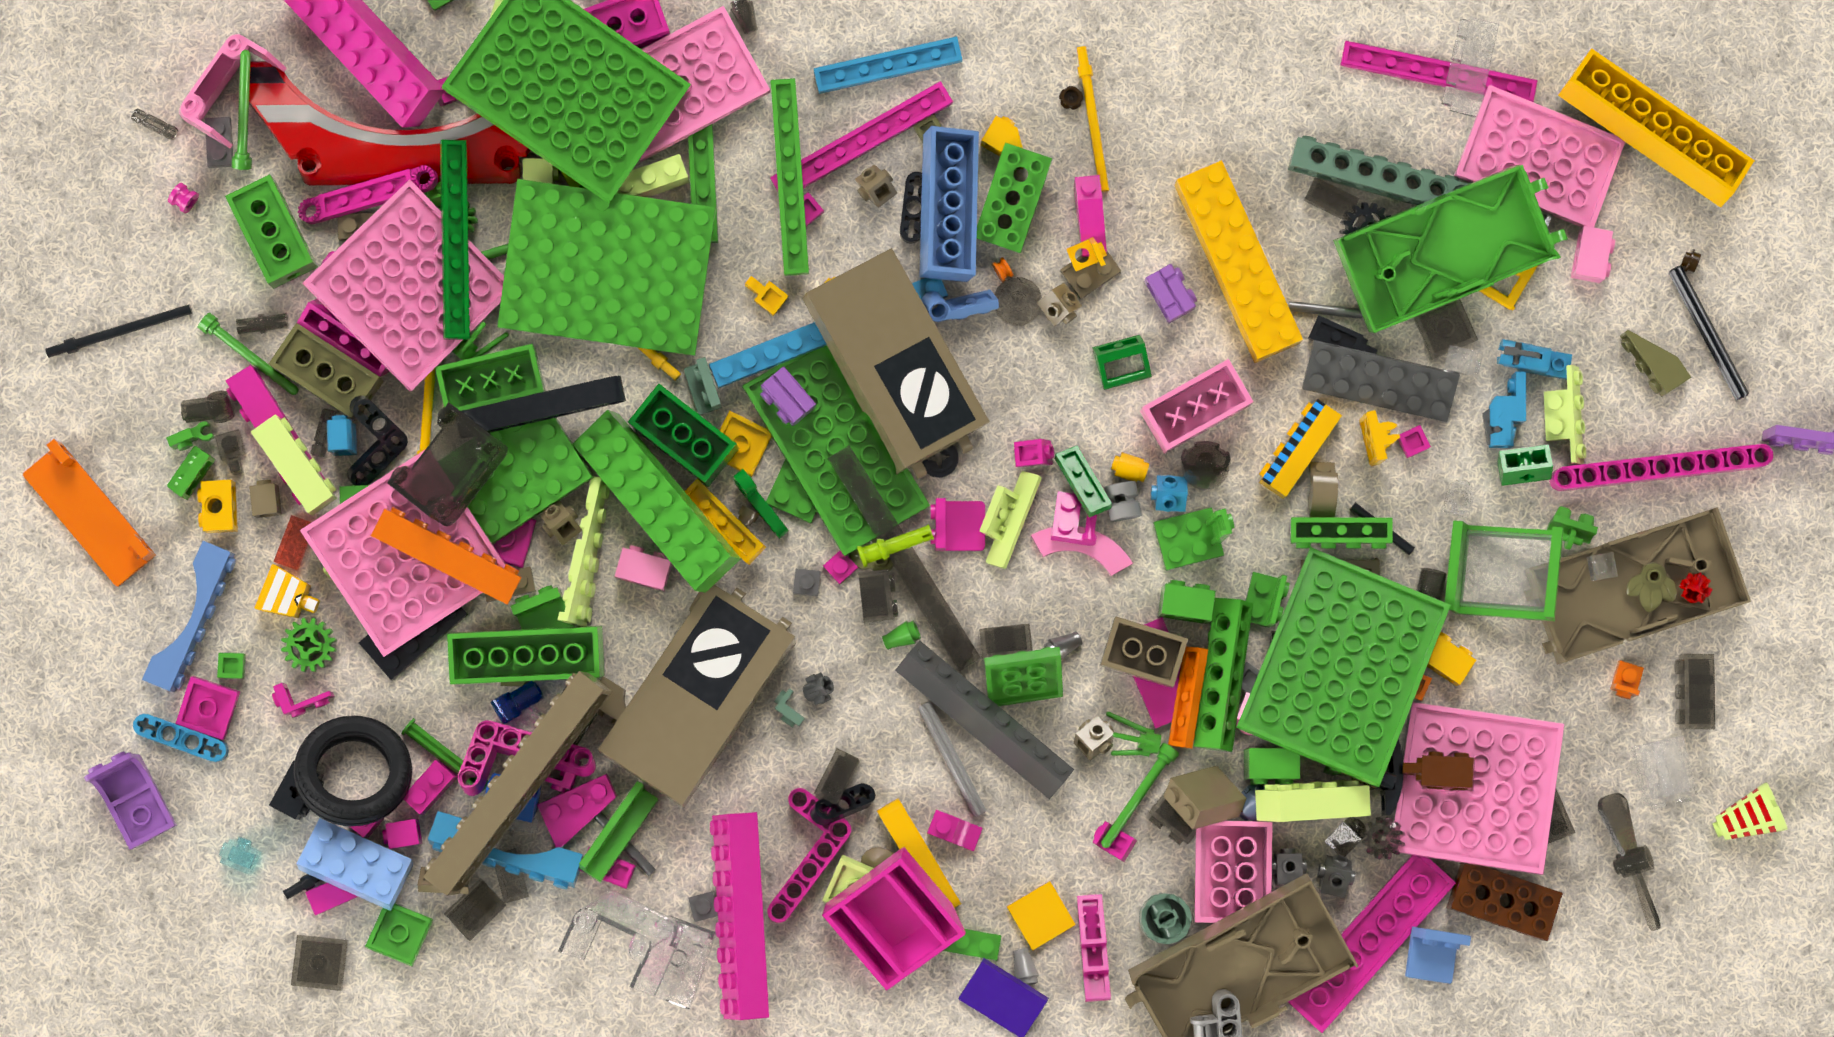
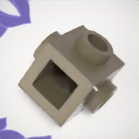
M875 165L865 169L855 179L860 187L857 190L860 196L865 201L870 200L878 208L897 194L896 189L891 183L893 181L891 175L887 170L883 169L881 171Z
M1065 283L1049 291L1037 302L1046 318L1051 321L1054 327L1062 322L1065 325L1070 323L1077 317L1075 312L1082 307L1076 295L1071 292Z
M561 501L549 506L540 515L545 522L542 528L550 538L555 535L562 545L582 531L575 521L578 515L570 505L565 508Z
M1099 716L1092 721L1088 719L1082 723L1079 731L1076 732L1074 745L1091 761L1100 753L1102 755L1106 754L1113 747L1114 737L1112 734L1114 729L1109 722L1103 721Z

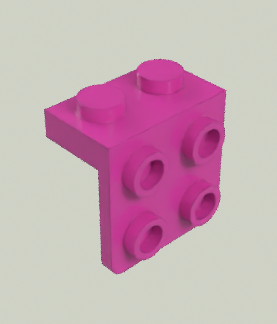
M936 498L935 504H931V519H935V529H931L934 540H931V544H935V551L984 550L985 534L979 531L985 518V503L982 501H946V498Z

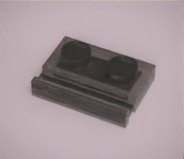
M480 878L469 889V894H463L444 915L450 919L467 940L471 941L506 904Z

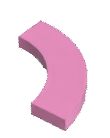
M1078 526L1077 533H1085V528ZM1052 527L1031 535L1042 557L1061 551L1080 552L1098 561L1108 571L1110 576L1133 564L1119 545L1095 531L1097 536L1096 544L1093 546L1051 540Z

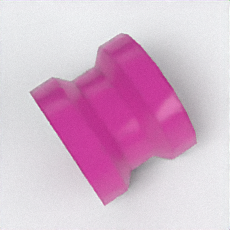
M181 182L170 193L168 203L172 206L177 205L180 211L186 214L197 202L199 194L188 190L187 186Z

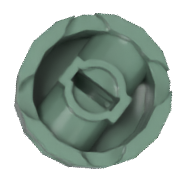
M1160 893L1153 895L1144 902L1139 911V923L1142 931L1149 939L1157 943L1172 944L1179 942L1187 935L1191 926L1192 915L1189 906L1183 899L1174 894Z

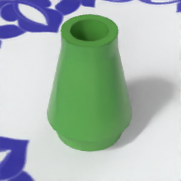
M913 620L911 622L905 621L888 634L883 635L882 639L885 647L889 650L895 647L916 644V641L921 639V635Z

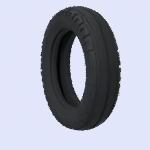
M342 716L321 724L304 739L298 749L294 762L295 786L305 805L320 818L343 826L368 825L388 816L405 798L412 779L411 757L401 737L386 724L364 716ZM351 741L366 743L376 748L385 757L390 772L386 783L377 793L361 800H345L330 794L321 785L316 772L318 763L330 748L340 743Z

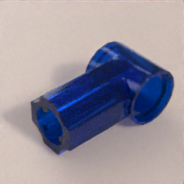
M530 681L511 693L507 692L495 698L490 704L501 723L506 724L513 720V717L515 719L520 716L522 711L543 700L544 696L536 682Z

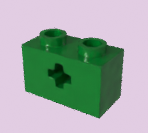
M1549 444L1499 451L1497 466L1501 486L1551 480L1553 462Z

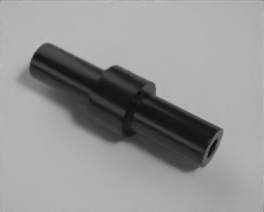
M306 874L299 878V882L283 890V893L288 900L303 890L308 891L312 889L320 879Z

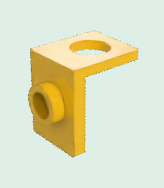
M1094 237L1066 249L1075 271H1079L1097 262L1101 266L1106 265L1103 257L1107 256L1102 242L1097 243ZM1084 248L1088 250L1089 258L1087 261L1078 262L1075 259V253L1078 249Z

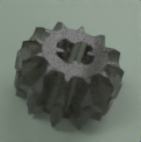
M1376 817L1375 824L1367 822L1370 828L1369 831H1362L1367 836L1362 841L1363 845L1368 846L1366 852L1370 855L1374 854V857L1379 860L1383 857L1390 860L1392 853L1399 855L1398 846H1405V843L1400 841V839L1406 835L1405 832L1400 831L1401 824L1398 822L1393 823V819L1390 817H1386L1384 820L1381 817Z

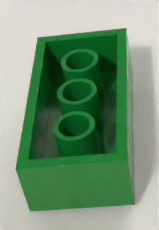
M659 383L628 421L633 429L707 487L712 484L740 449L734 441Z

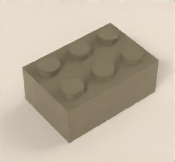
M1116 616L1112 623L1100 666L1173 688L1188 638Z

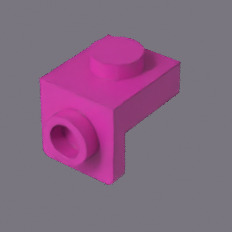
M1105 821L1095 831L1093 843L1125 862L1137 840L1120 831L1111 846L1104 848L1101 845V841L1112 826Z

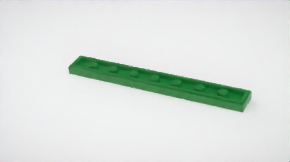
M441 140L443 339L469 340L466 140Z

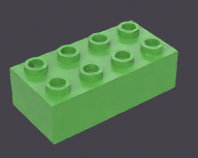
M533 344L435 367L445 413L449 419L456 418L455 413L462 410L546 391L536 348Z

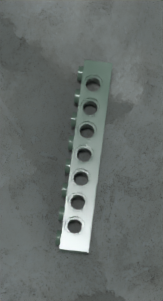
M1311 136L1297 138L1288 166L1290 171L1413 205H1419L1439 197L1432 194L1430 186H1438L1441 189V195L1468 185L1467 183L1460 182L1458 177L1452 175L1442 177L1435 175L1436 172L1430 169L1422 168L1421 171L1411 168L1412 165L1405 162H1397L1395 164L1388 162V159L1383 156H1366L1363 151L1358 149L1344 150L1336 143L1326 142V144L1316 142L1317 139ZM1311 154H1321L1323 157V162H1314L1311 158ZM1335 160H1344L1347 164V168H1337L1335 165ZM1359 167H1368L1370 169V175H1362L1359 172ZM1383 173H1391L1394 177V182H1386L1383 179ZM1407 179H1414L1418 184V188H1409L1406 183Z

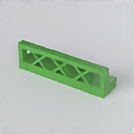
M639 781L635 783L579 863L580 870L600 883L659 801L657 797L644 789L642 783Z

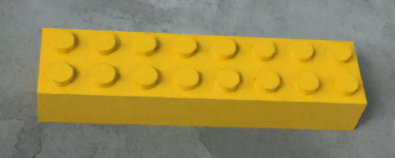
M1592 48L1579 63L1558 94L1559 97L1720 208L1735 193L1755 161Z
M1221 160L1177 179L1174 185L1254 363L1299 345L1303 341L1301 333L1223 161Z

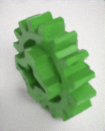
M302 618L301 625L293 622L294 629L285 630L289 635L288 638H281L282 642L287 643V646L283 647L281 651L288 652L289 654L285 657V661L293 660L291 667L295 669L301 665L302 672H306L308 667H310L312 672H316L317 665L325 668L324 661L333 660L329 655L330 652L337 651L336 648L331 647L332 643L337 642L336 638H330L329 636L333 633V630H325L326 623L323 621L317 625L316 618H312L310 623H308L306 618ZM305 629V634L295 638L299 632ZM318 631L323 635L325 643H321L318 639ZM310 641L319 647H313L307 650L306 647L299 643H305ZM293 647H297L299 650L300 659L295 655ZM323 652L318 659L311 661L314 655Z

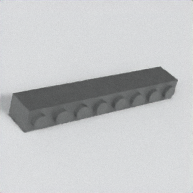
M921 641L911 649L895 669L897 673L1049 800L1075 770Z

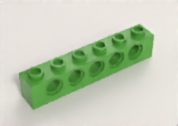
M1215 598L1211 629L1208 632V655L1197 727L1195 729V747L1233 752L1253 603L1241 599Z

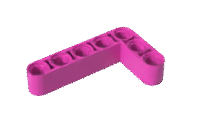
M488 720L479 723L458 773V782L465 794L469 796L480 794L485 787L497 753L515 756L520 750L518 746L525 735H531L532 732ZM487 732H494L491 738H483ZM510 739H518V741L514 745H507V742ZM572 744L554 769L587 777L594 773L596 762L589 749ZM478 755H485V758L482 761H474ZM583 758L589 759L586 765H577L578 760L580 761ZM469 778H477L474 784L466 785V781Z
M796 788L790 792L788 796L789 805L824 833L770 903L767 913L769 918L776 923L784 922L790 917L851 834V826L844 818L828 825L815 823L811 818L810 812L819 799L803 788ZM798 792L804 793L807 797V802L802 807H797L793 803V796ZM836 823H844L847 826L845 836L837 837L834 835L833 827ZM828 843L831 845L832 853L829 857L823 858L818 854L820 844ZM807 863H812L817 868V873L812 878L805 877L802 872L804 865ZM796 883L801 887L802 893L798 898H792L788 895L787 889L789 885ZM776 904H782L786 908V915L781 919L774 917L772 913L773 906Z

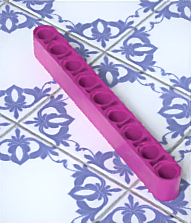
M1755 444L1564 466L1552 473V478L1549 482L1551 487L1557 491H1569L1762 468L1771 463L1773 451L1766 444ZM1756 450L1763 454V462H1758L1755 459L1754 454ZM1731 453L1738 456V465H1734L1730 461ZM1707 456L1714 459V468L1706 465L1705 459ZM1682 459H1686L1690 463L1689 471L1681 467ZM1657 462H1662L1665 465L1666 471L1664 474L1657 471ZM1633 464L1641 468L1640 477L1632 473L1631 468ZM1608 467L1616 470V479L1608 477ZM1584 470L1592 474L1591 482H1586L1583 479L1582 473ZM1559 473L1567 476V485H1562L1558 482Z

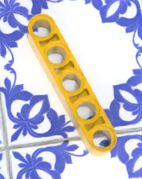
M899 798L878 809L877 812L898 848H906L950 900L954 909L960 906V900Z

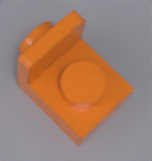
M1619 660L1610 689L1617 691L1616 696L1630 700L1631 696H1639L1640 691L1638 687L1644 668Z

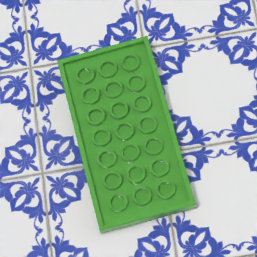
M827 345L781 363L742 385V388L844 557L857 550V546H864L930 507L908 468L896 474L895 464L870 417L862 411ZM782 367L788 370L816 403V408L794 426L789 422L785 424L777 415L779 411L773 403L768 405L760 395L763 392L761 390L762 383Z

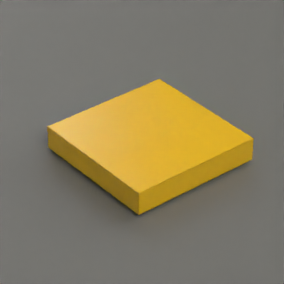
M729 410L720 431L734 441L740 449L727 465L739 471L744 469L752 477L772 436L768 429Z
M1050 881L1007 906L1032 951L1076 925Z

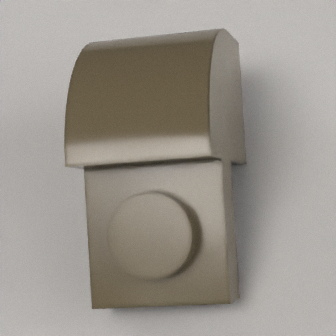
M1310 462L1309 517H1335L1338 499V473L1335 470V462Z

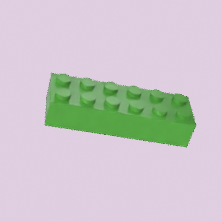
M602 625L453 632L447 634L450 684L568 679L574 672L577 674L579 671L588 672L595 678L605 676Z

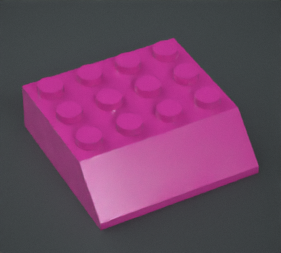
M902 847L828 901L822 914L886 991L966 934L950 900L905 847Z

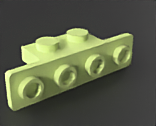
M1567 365V389L1544 392L1546 441L1570 440L1571 463L1581 465L1584 464V459L1586 458V447L1583 444L1582 434L1585 433V422L1581 415V410L1584 408V399L1580 394L1583 375L1579 367Z
M1022 471L1013 492L997 485L979 531L994 539L986 563L1003 569L1007 568L1042 478L1039 475Z

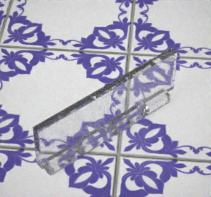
M1470 17V20L1460 19L1456 36L1465 39V41L1455 40L1451 58L1452 61L1459 62L1460 64L1450 63L1446 80L1447 84L1455 87H1445L1441 103L1442 105L1449 106V111L1477 117L1484 96L1499 28L1498 23Z

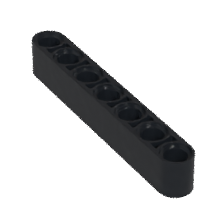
M611 376L456 412L455 416L460 438H469L626 401L621 376Z

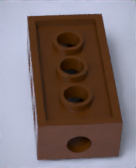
M1460 863L1455 878L1456 884L1452 888L1447 909L1541 941H1548L1563 895L1562 892L1485 866ZM1480 885L1485 889V895L1482 899H1478L1475 893ZM1503 894H1506L1509 898V903L1506 907H1502L1500 904V897ZM1527 902H1530L1533 906V911L1530 915H1526L1524 912V905Z

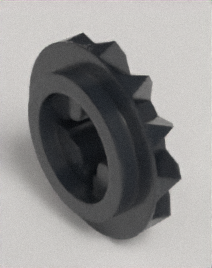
M954 445L940 452L941 455L949 456L942 460L941 468H939L936 461H928V459L922 461L928 475L943 478L955 470L959 457Z

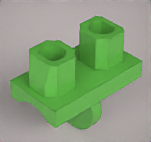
M1560 506L1548 523L1547 530H1552L1553 527L1564 528L1562 540L1565 541L1564 549L1570 550L1573 544L1581 546L1583 542L1590 544L1598 527L1594 526V516L1581 514L1578 521L1570 519L1571 510Z

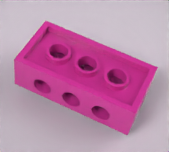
M607 0L584 8L585 11L610 28L615 24L621 25V28L615 32L638 48L649 46L670 35L659 0ZM638 16L644 17L642 22H633Z

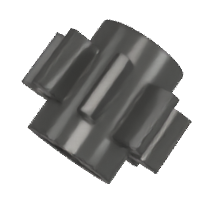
M820 672L805 678L807 684L803 686V694L808 701H814V704L818 705L831 700L829 694L834 691V685L828 676H823Z

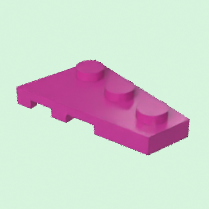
M606 773L537 805L556 848L563 847L613 801L617 795Z

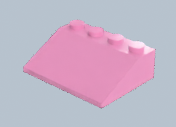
M1222 821L1196 829L1194 922L1216 923L1271 893L1272 822Z

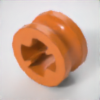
M1003 257L1000 258L999 263H992L994 271L1002 282L1006 281V277L1011 278L1014 276Z

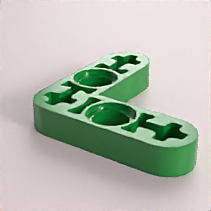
M744 469L735 474L733 480L737 488L757 513L760 514L779 539L782 538L789 530L760 495L754 481Z

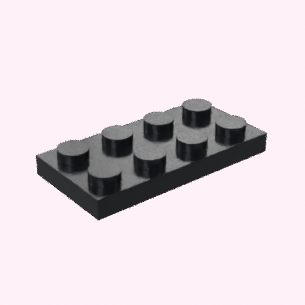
M462 607L458 608L385 657H383L369 634L359 644L389 679L393 681L468 614Z

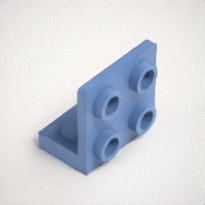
M1412 927L1405 976L1451 984L1456 951L1460 949V945L1470 946L1471 936Z

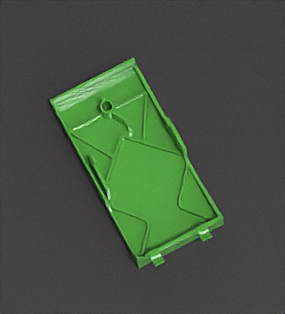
M1514 165L1333 240L1368 332L1376 333L1490 287L1500 280L1532 267L1561 258L1554 249V244L1568 239L1565 230L1560 229L1549 233L1535 193L1548 189L1545 178L1530 183L1523 165Z

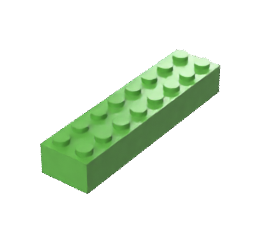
M607 409L572 443L694 591L706 593L741 560L739 555L619 413Z

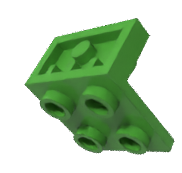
M1252 572L1245 600L1253 603L1252 624L1270 628L1275 623L1277 624L1278 621L1280 622L1284 607L1280 606L1281 599L1287 596L1290 583L1286 582V575L1276 578Z

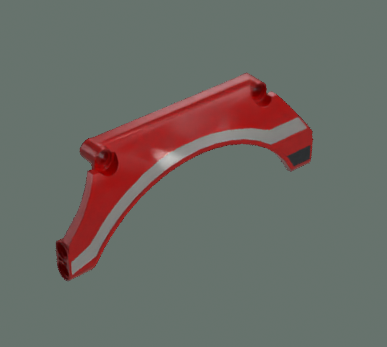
M250 61L249 105L277 139L290 160L298 159V170L306 185H355L407 169L421 167L422 165L429 166L436 171L439 183L441 181V140H466L467 184H513L521 177L519 157H527L530 149L478 113L464 120L427 129L391 130L365 126L341 118L315 104L289 80L285 72L266 61ZM507 167H513L510 170H504ZM429 173L421 175L420 184L430 181Z

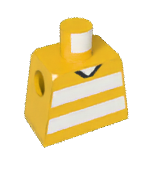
M272 564L254 608L263 612L299 618L302 609L315 613L320 600L308 595L311 585L281 567Z

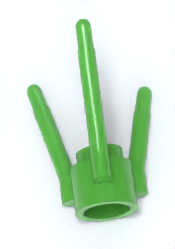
M482 322L470 336V339L462 340L452 352L461 360L478 357L499 344L509 334L505 332L476 352L478 347L473 342L486 326V323Z
M1106 712V716L1143 732L1140 733L1139 737L1114 732L1112 734L1113 737L1137 742V747L1141 748V750L1111 751L1112 756L1142 755L1149 757L1150 753L1158 754L1161 735L1155 734L1154 729L1145 728L1119 715Z

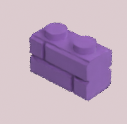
M1172 263L1147 276L1144 281L1168 324L1193 311L1196 307L1195 302H1197L1194 292L1190 288L1188 290L1185 288L1182 282L1185 278L1178 267L1174 269Z
M785 367L779 369L761 385V390L763 391L760 394L768 405L773 403L779 410L777 415L785 424L789 422L792 426L796 425L816 408V403Z

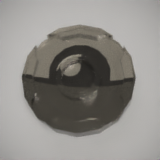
M1023 277L1011 278L1002 282L997 287L994 295L998 299L999 308L994 310L1004 323L1011 326H1024L1032 323L1038 317L1041 308L1037 302L1042 299L1039 288L1031 280Z

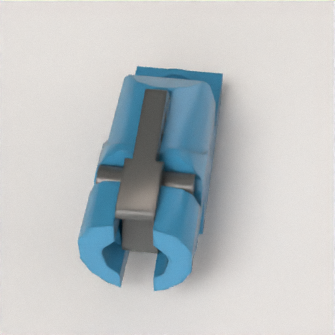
M1501 340L1498 350L1504 351V354L1497 357V364L1517 368L1519 372L1567 380L1566 366L1571 365L1572 354L1555 352L1551 348L1528 343Z
M1526 372L1513 373L1507 382V391L1511 393V396H1495L1489 404V409L1482 413L1485 436L1489 448L1514 447L1516 433L1514 424H1522L1526 421Z

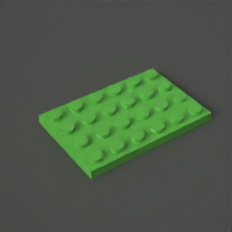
M557 418L475 436L438 461L492 545L594 478Z

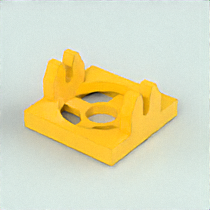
M1376 410L1366 412L1359 419L1371 467L1384 462L1387 459L1385 449L1400 438V434L1387 435L1391 433L1390 430L1398 427L1397 424L1389 421L1379 423Z

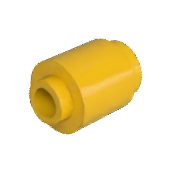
M1121 452L1120 456L1115 455L1111 470H1115L1114 476L1135 481L1136 483L1137 481L1144 482L1149 463L1144 462L1142 458Z

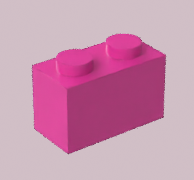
M435 760L410 787L403 800L420 815H425L458 777L440 760Z

